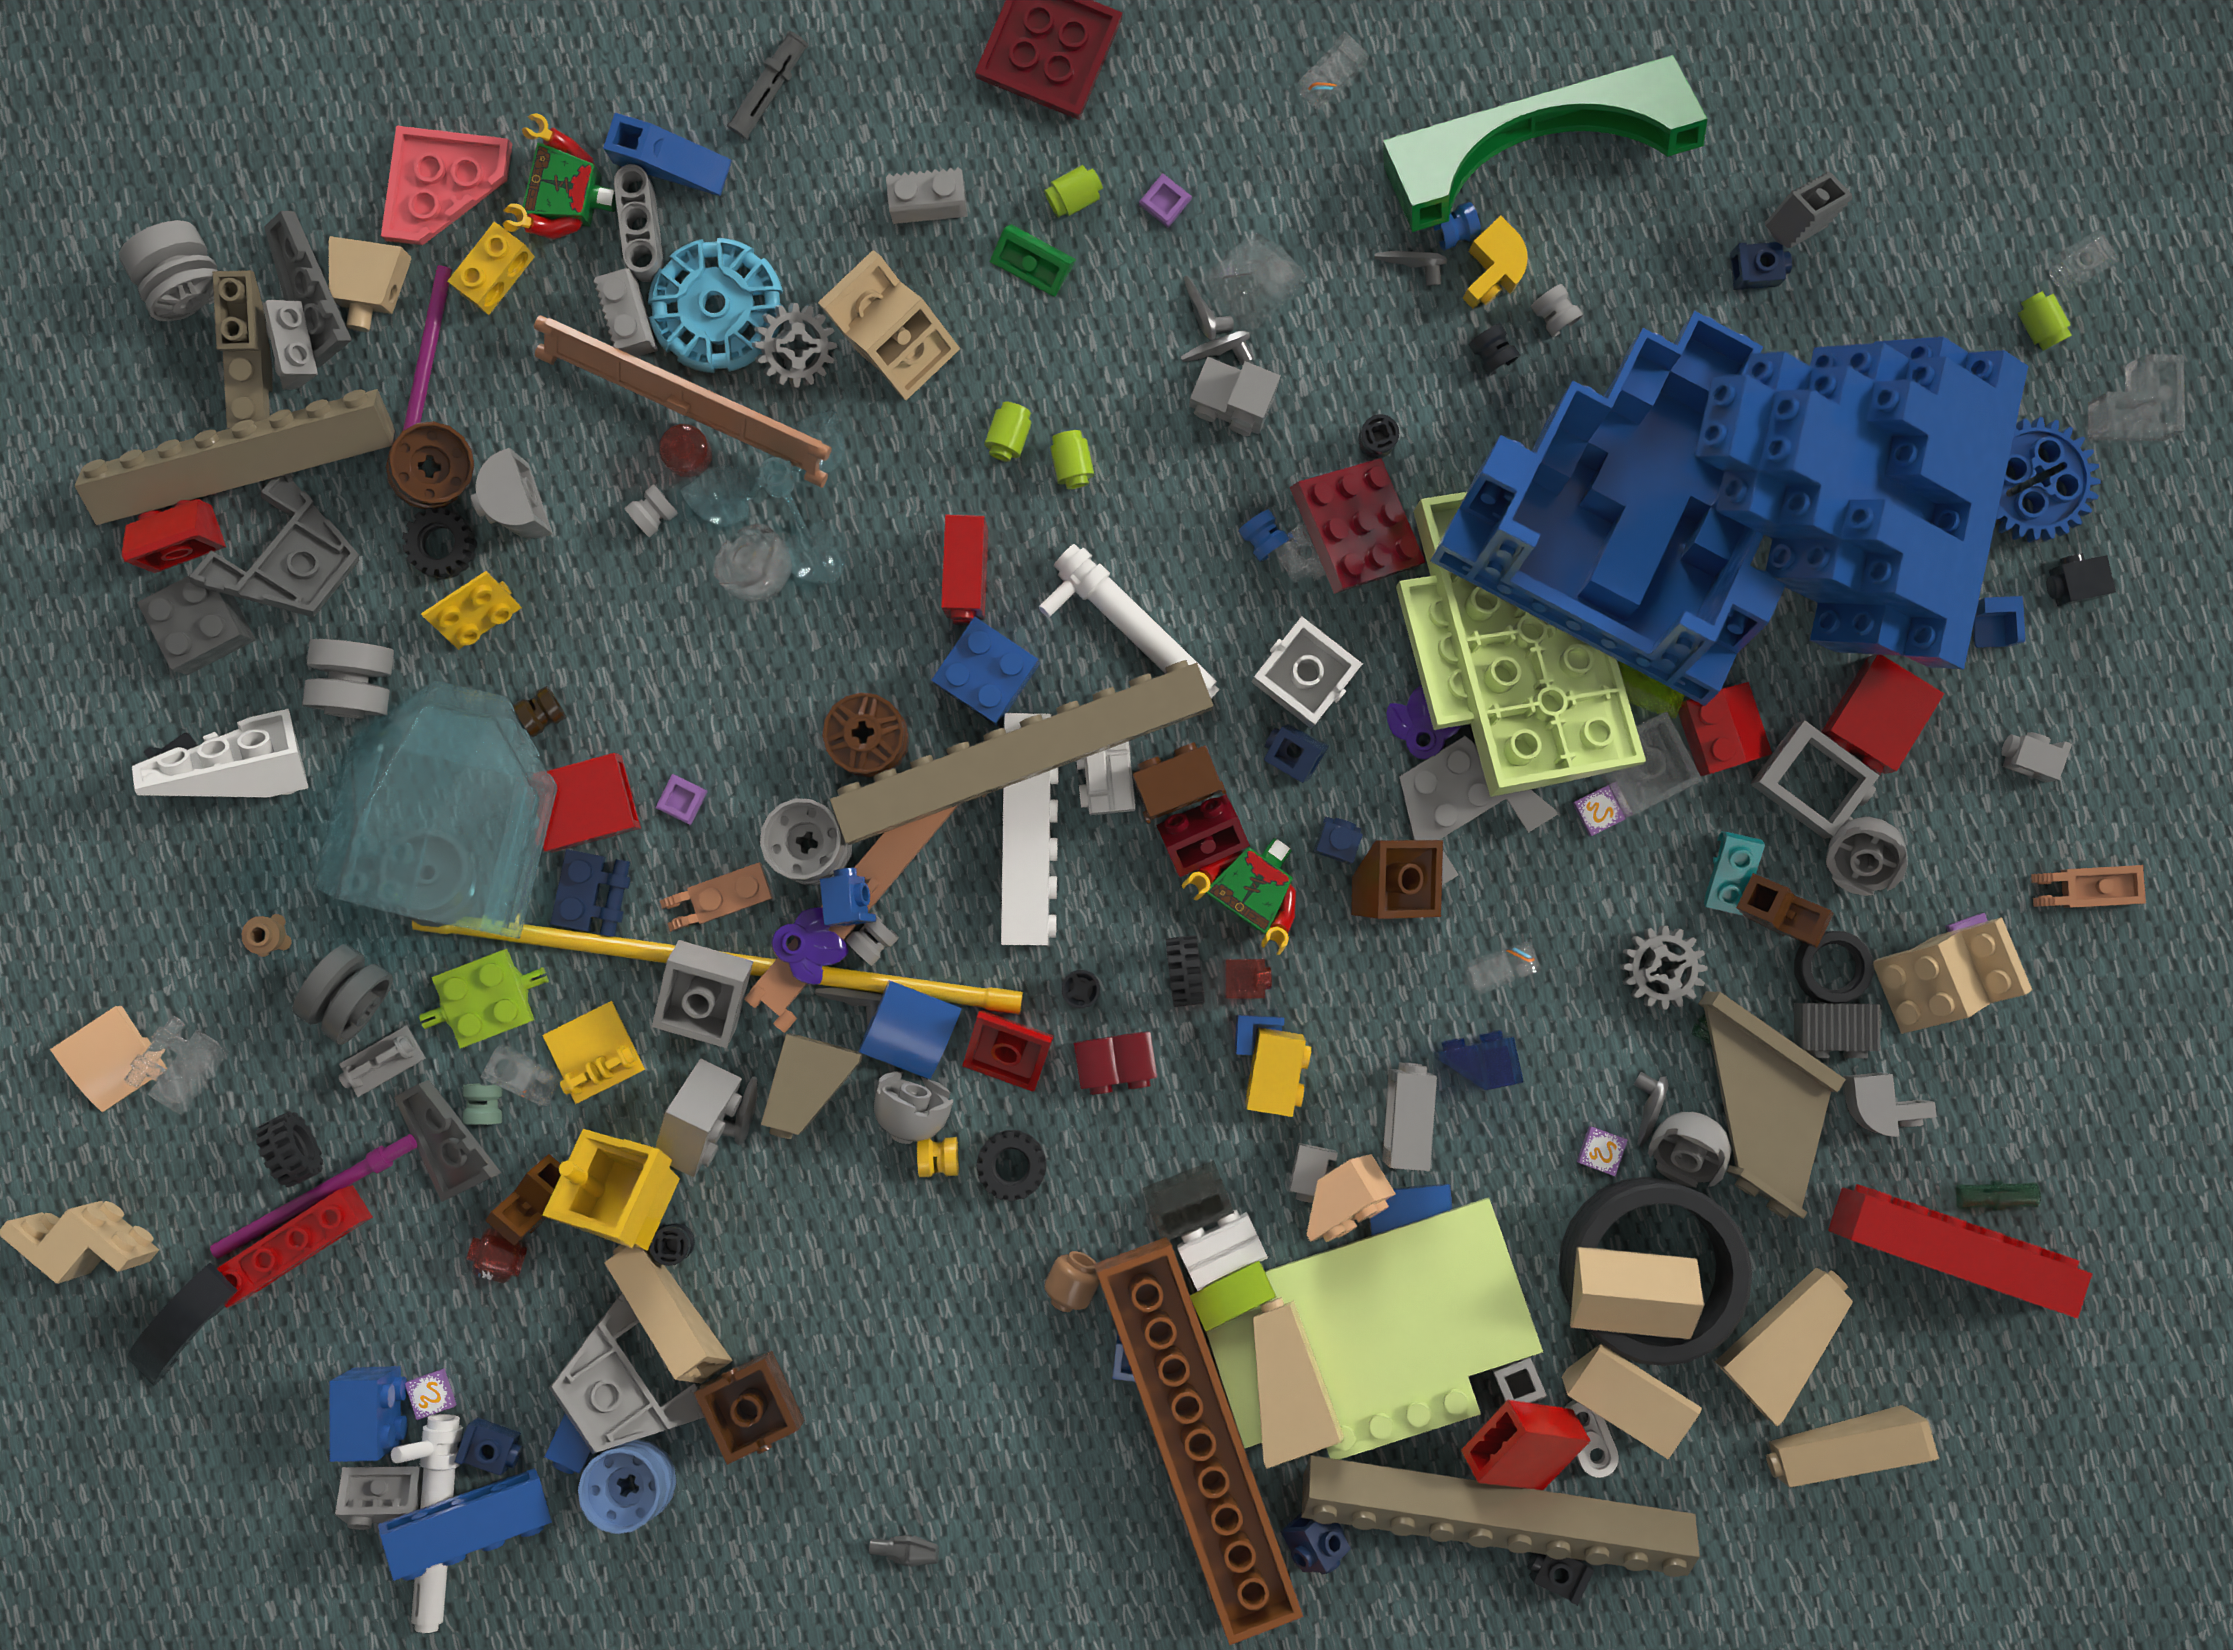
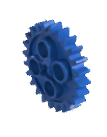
M2043 417L2035 419L2031 425L2027 418L2017 422L2008 464L2013 467L2016 475L2013 480L2005 474L1996 520L2001 521L1998 530L2000 534L2013 528V540L2023 537L2026 533L2028 543L2039 540L2040 535L2045 542L2055 538V533L2059 537L2069 533V527L2074 528L2082 524L2080 516H2085L2092 512V509L2085 502H2092L2098 499L2099 496L2092 492L2090 488L2100 484L2101 480L2091 477L2090 472L2098 469L2100 466L2095 463L2088 464L2087 458L2094 453V450L2082 451L2080 449L2085 438L2080 437L2073 441L2070 438L2073 427L2070 426L2059 432L2058 420L2052 421L2045 427ZM2039 447L2048 452V463L2039 457ZM2060 463L2064 464L2065 469L2011 497L2007 496L2006 491ZM2057 480L2066 486V496L2061 495L2057 491ZM2023 497L2032 502V513L2027 512L2023 508Z

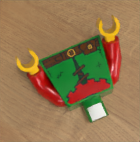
M535 113L527 116L538 124L539 132L535 133L531 129L524 127L522 129L523 135L531 140L540 137L543 139L544 144L537 143L523 206L510 204L503 210L506 213L514 214L517 218V222L511 220L503 222L505 230L514 232L520 227H524L528 233L555 240L577 232L581 226H591L595 208L615 212L617 208L615 189L600 186L602 175L595 166L594 159L570 137L555 128L548 129L547 120L542 115Z
M1273 838L1262 855L1250 847L1245 851L1240 850L1200 868L1183 882V889L1188 884H1194L1198 888V894L1193 898L1194 900H1199L1206 893L1262 934H1266L1261 942L1262 948H1265L1268 941L1272 940L1279 945L1277 955L1283 952L1289 941L1288 933L1295 918L1296 890L1291 885L1293 878L1280 869L1292 852L1284 843Z

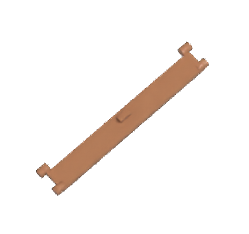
M540 315L536 319L534 329L544 333V344H539L535 350L536 358L554 365L558 357L675 412L806 470L804 480L821 488L825 485L828 474L819 470L820 459L826 461L829 458L832 448L823 444L822 441L551 318Z
M959 805L882 834L854 867L857 868V876L865 878V883L870 890V903L867 905L868 912ZM857 925L844 927L830 926L828 931L836 933L844 941ZM794 938L787 948L794 951L798 946V940ZM777 958L751 988L744 1000L754 1008L761 1001L779 1015L773 1024L785 1033L797 1019L791 1011L787 1010V1007L807 983L797 980L793 976L789 964Z

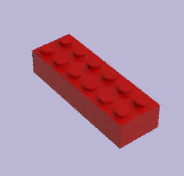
M1856 1184L1854 1191L1842 1187L1828 1229L1829 1232L2077 1319L2093 1274L2078 1269L2080 1261L1977 1226L1894 1196L1892 1197V1195Z

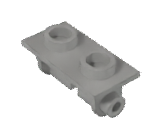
M406 1025L340 1063L339 1065L343 1073L339 1075V1080L345 1088L352 1086L357 1097H360L426 1058L409 1027Z

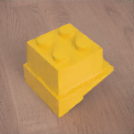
M583 1129L568 1161L562 1162L559 1166L561 1176L542 1216L630 1248L635 1246L648 1251L680 1178L669 1168L672 1159L660 1149Z

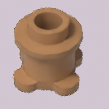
M274 914L271 918L266 916L254 917L248 920L242 930V942L250 952L261 957H266L271 951L277 949L287 950L291 946L292 940L286 934L284 928L286 920L280 914ZM263 931H265V939H264V940L262 939V932H263Z

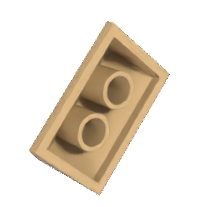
M1577 1247L1570 1321L1571 1328L1691 1339L1704 1307L1696 1258Z
M1599 1344L1568 1367L1562 1376L1569 1397L1667 1459L1673 1454L1702 1409L1694 1402L1602 1344Z

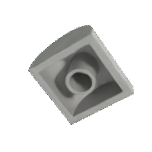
M510 448L501 450L488 458L478 473L476 493L471 495V500L478 516H486L490 524L498 522L516 535L525 538H541L553 534L529 463Z

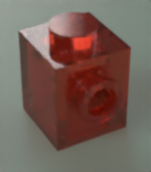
M1224 959V998H1265V990H1271L1272 971L1271 967H1265V959Z

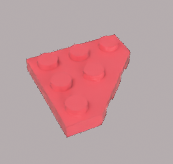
M396 126L381 237L385 241L416 245L427 243L508 180L512 151L510 140Z

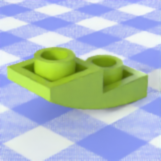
M1260 1261L1190 1295L1193 1306L1206 1332L1277 1297Z

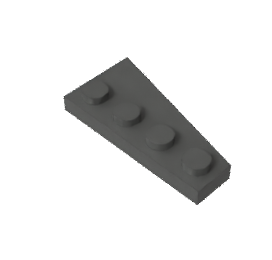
M280 211L264 228L284 300L301 301L315 364L316 368H318L351 342L352 339L295 211Z

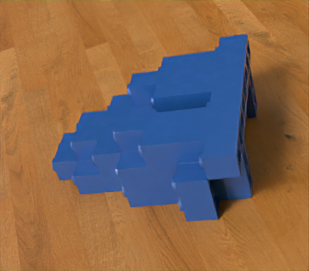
M1696 311L1693 312L1680 330L1674 344L1660 334L1652 333L1642 328L1629 347L1613 382L1603 396L1597 394L1594 389L1588 386L1580 385L1575 381L1571 382L1548 417L1532 451L1525 448L1522 443L1516 440H1509L1500 435L1478 470L1430 561L1706 706L1721 691L1737 653L1769 623L1786 585L1773 578L1770 573L1750 566L1764 534L1716 511L1724 471L1695 457L1712 378L1717 376L1746 375L1750 354L1761 353L1763 346L1755 343L1747 336L1738 334L1717 323L1713 318L1704 316Z
M1945 337L1875 341L1869 344L1814 347L1810 366L1785 351L1753 353L1749 357L1746 375L1717 376L1712 378L1695 457L1724 471L1716 511L1772 538L1765 571L1770 573L1776 580L1786 584L1785 588L1818 603L1810 641L1834 652L1900 655L1929 668L1964 669L2028 365L2005 350L1968 353Z

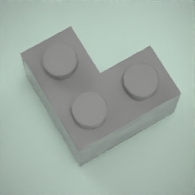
M1207 356L1190 397L1189 407L1195 409L1194 414L1206 421L1215 422L1216 418L1229 422V428L1244 436H1250L1251 432L1259 434L1275 397L1281 375L1246 361L1240 370Z
M700 1058L666 1110L655 1148L660 1149L672 1159L671 1167L695 1177L702 1164L707 1167L710 1165L718 1150L716 1143L726 1125L723 1119L726 1114L733 1117L742 1100V1096L737 1094L742 1078Z

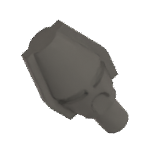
M912 1535L891 1537L890 1540L872 1538L869 1545V1554L887 1556L888 1560H894L893 1562L906 1567L908 1565L914 1567L938 1564L939 1546L916 1535L913 1537Z

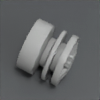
M179 220L162 222L140 231L123 244L119 251V260L131 282L139 286V296L146 303V309L154 319L158 321L184 319L194 314L205 304L209 303L210 305L214 303L212 271H217V265L214 260L207 256V247L195 226L190 222Z
M795 798L779 804L768 814L761 828L760 846L767 863L775 872L803 885H820V879L834 877L833 871L845 868L852 854V845L846 844L834 811L812 799ZM813 835V839L818 842V846L807 851L802 846L803 840H810Z

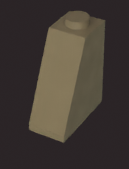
M793 1033L786 1034L761 1125L771 1127L770 1134L786 1139H792L793 1134L799 1135L804 1132L863 1061L864 1054Z

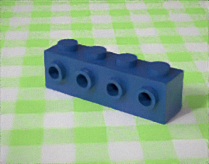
M534 1468L380 1523L378 1527L393 1581L400 1578L407 1581L420 1577L426 1572L427 1568L440 1563L443 1566L456 1564L465 1559L466 1554L479 1549L491 1551L499 1548L505 1543L506 1539L511 1537L535 1535L544 1529V1525L550 1524L552 1521L540 1478Z

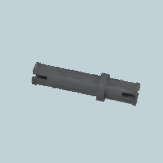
M792 31L787 32L786 37L773 57H768L763 63L765 69L731 121L726 125L732 132L747 140L751 131L768 108L784 81L788 83L793 76L791 70L809 46L799 35Z

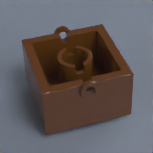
M1195 742L1175 749L1173 753L1174 758L1161 762L1158 756L1137 765L1138 772L1133 773L1132 779L1145 811L1142 813L1147 824H1150L1151 820L1220 793L1222 795L1226 794L1223 782L1219 780L1206 745L1197 748Z
M769 1351L703 1383L694 1392L727 1465L757 1451V1454H761L772 1447L771 1443L798 1431L805 1421L773 1351Z

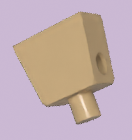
M329 236V290L335 303L340 307L349 308L346 327L356 331L369 332L373 311L393 314L411 262V256L402 247Z

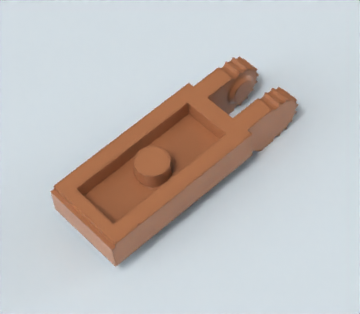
M758 862L688 887V891L660 900L662 909H671L679 906L680 903L692 901L695 914L685 917L681 916L667 923L671 932L698 922L703 924L771 900L773 896L762 864Z
M2143 865L2061 870V873L2031 874L2032 883L2051 884L2052 882L2062 881V897H2053L2052 895L2038 896L2033 898L2034 907L2063 905L2064 908L2146 903Z

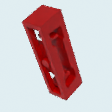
M351 1185L338 1189L219 1266L217 1269L238 1290L225 1307L229 1308L245 1301L373 1218L354 1186Z

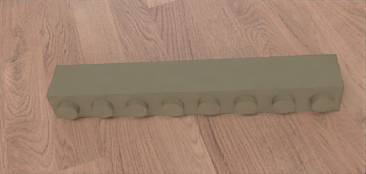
M361 389L354 390L343 398L334 401L317 400L310 403L304 409L293 412L288 409L280 410L270 415L269 418L256 422L250 419L243 420L233 425L230 429L218 432L213 429L206 430L197 434L192 439L181 442L176 439L168 440L155 449L144 452L139 449L131 450L124 453L120 458L107 462L102 459L91 461L82 467L75 483V488L95 524L100 525L174 505L180 500L189 501L392 446L395 430L378 389L367 392Z

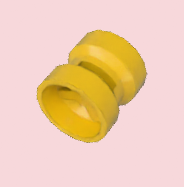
M945 1137L942 1142H933L930 1138L917 1141L919 1177H931L934 1173H943L946 1176L959 1175L957 1137Z

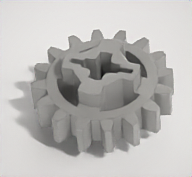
M790 303L788 312H786L782 305L775 306V317L770 314L762 316L767 323L766 327H755L754 329L755 332L761 335V341L752 342V347L759 348L762 354L755 358V361L757 363H767L763 373L766 376L777 373L776 383L783 385L789 377L792 387H799L801 378L807 384L812 385L814 384L812 374L816 373L820 376H825L826 372L822 367L823 363H834V359L827 355L829 349L837 348L836 343L828 342L827 336L831 335L834 329L830 327L823 328L821 325L826 317L823 314H819L813 318V307L805 306L800 313L798 303ZM803 321L814 330L817 338H812L805 331ZM784 322V330L776 338H772L775 329ZM795 338V340L807 343L809 346H801V348L795 349L794 352L787 347H781L780 344H788V342L794 341ZM772 352H777L784 359L786 369L776 362ZM813 353H817L812 363L805 368V361Z
M1659 926L1658 935H1656L1652 928L1644 929L1645 939L1633 936L1631 940L1635 945V949L1623 950V954L1629 957L1630 960L1629 963L1621 964L1620 969L1629 971L1630 976L1626 977L1622 982L1624 985L1634 984L1635 989L1631 993L1633 998L1645 995V1006L1652 1007L1657 1000L1659 1009L1667 1010L1669 1000H1671L1675 1007H1682V996L1694 999L1696 994L1691 988L1694 985L1704 986L1705 984L1702 979L1697 977L1698 972L1707 971V966L1698 964L1697 960L1705 955L1704 951H1693L1692 947L1696 942L1694 937L1682 940L1684 931L1682 929H1675L1671 935L1668 926ZM1663 942L1677 946L1682 952L1677 954L1669 952L1667 946L1663 945ZM1646 951L1648 958L1644 967L1639 968L1641 957ZM1661 960L1677 962L1666 970L1667 975L1651 973L1662 965ZM1687 968L1686 978L1684 982L1681 983V976L1683 974L1684 969ZM1652 981L1659 983L1665 994L1651 990L1645 983Z

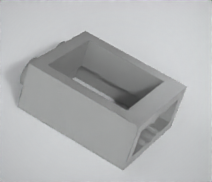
M1804 720L1792 726L1750 785L1823 839L1834 837L1840 827L1853 820L1850 815L1858 804L1863 806L1876 791L1873 784L1880 775ZM1808 742L1858 779L1829 820H1826L1778 784L1779 780Z
M1399 1062L1398 1070L1389 1069L1382 1161L1390 1168L1430 1171L1437 1076L1428 1073L1427 1066H1422V1064Z

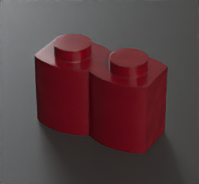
M1151 1031L1074 1042L1080 1088H1089L1090 1095L1113 1092L1112 1085L1127 1083L1128 1089L1151 1086L1150 1079L1158 1077Z

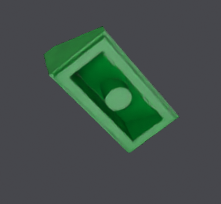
M1010 224L1003 229L989 262L1056 297L1076 259Z

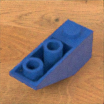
M614 113L603 147L615 165L621 167L628 164L637 165L648 175L720 197L732 162L731 159L656 125L618 113Z

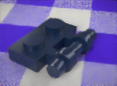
M566 849L550 924L590 932L593 917L603 919L600 934L615 937L617 923H622L624 911L620 910L625 888L629 889L631 877H627L630 862L615 859L613 873L603 872L606 857ZM600 883L610 885L605 907L596 906Z

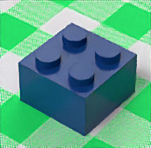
M974 616V619L970 622L932 678V682L998 727L1005 717V713L1009 711L1040 663L1039 659Z
M401 1366L354 1367L329 1381L330 1462L378 1461L391 1452L394 1447L401 1445V1440L406 1438L408 1430L407 1417L401 1416V1400H405L407 1395L405 1387L407 1379L405 1376L401 1377Z

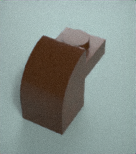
M1754 873L1736 907L1748 919L1782 936H1789L1815 948L1818 947L1834 914L1830 909L1795 896L1788 887Z
M550 1154L544 1157L526 1173L515 1191L490 1212L485 1221L514 1246L528 1233L532 1234L546 1219L542 1215L561 1176L559 1172L561 1163Z

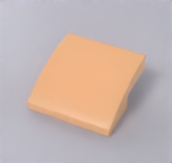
M122 1006L113 1007L50 1049L72 1081L101 1112L106 1111L167 1070V1067L147 1037L142 1038Z

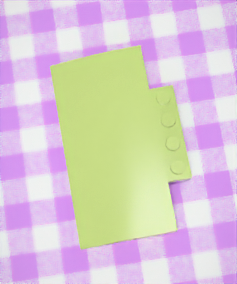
M1467 492L1421 499L1413 513L1430 576L1399 581L1396 589L1433 729L1437 730L1471 724L1490 797L1573 781L1645 763L1646 759L1617 659L1432 563L1430 560Z
M1489 1197L1265 1271L1277 1296L1272 1300L1282 1297L1284 1304L1294 1301L1344 1435L1341 1443L1327 1447L1331 1459L1340 1460L1480 1415L1481 1412L1468 1376L1543 1352ZM1260 1306L1206 1332L1244 1449L1262 1443L1253 1317L1262 1312Z

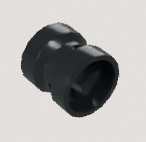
M1501 323L1483 331L1468 344L1473 353L1480 355L1482 358V367L1489 377L1496 374V369L1506 363L1509 366L1521 356L1514 345H1510L1506 340L1507 332Z
M1383 414L1373 415L1366 420L1358 437L1359 448L1363 454L1369 458L1380 459L1391 453L1398 442L1400 434L1395 420Z
M1076 970L1065 977L1061 991L1063 998L1069 1005L1074 1008L1083 1009L1090 1007L1096 1002L1100 994V984L1093 973L1087 970Z
M671 1223L655 1233L650 1244V1251L654 1260L665 1266L676 1265L692 1253L695 1238L691 1229L686 1225Z

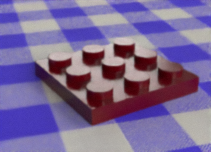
M1005 0L976 68L975 77L1080 120L1123 19V12L1093 0Z
M1382 458L1298 481L1290 487L1334 594L1413 569L1425 563Z

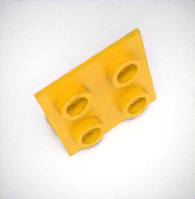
M485 571L422 612L421 615L459 650L463 646L471 645L478 641L480 635L495 625L507 622L512 617V614L522 607L510 595L512 593L504 581L498 583Z
M612 1001L542 1035L563 1077V1080L560 1081V1086L566 1095L571 1094L575 1104L645 1070Z

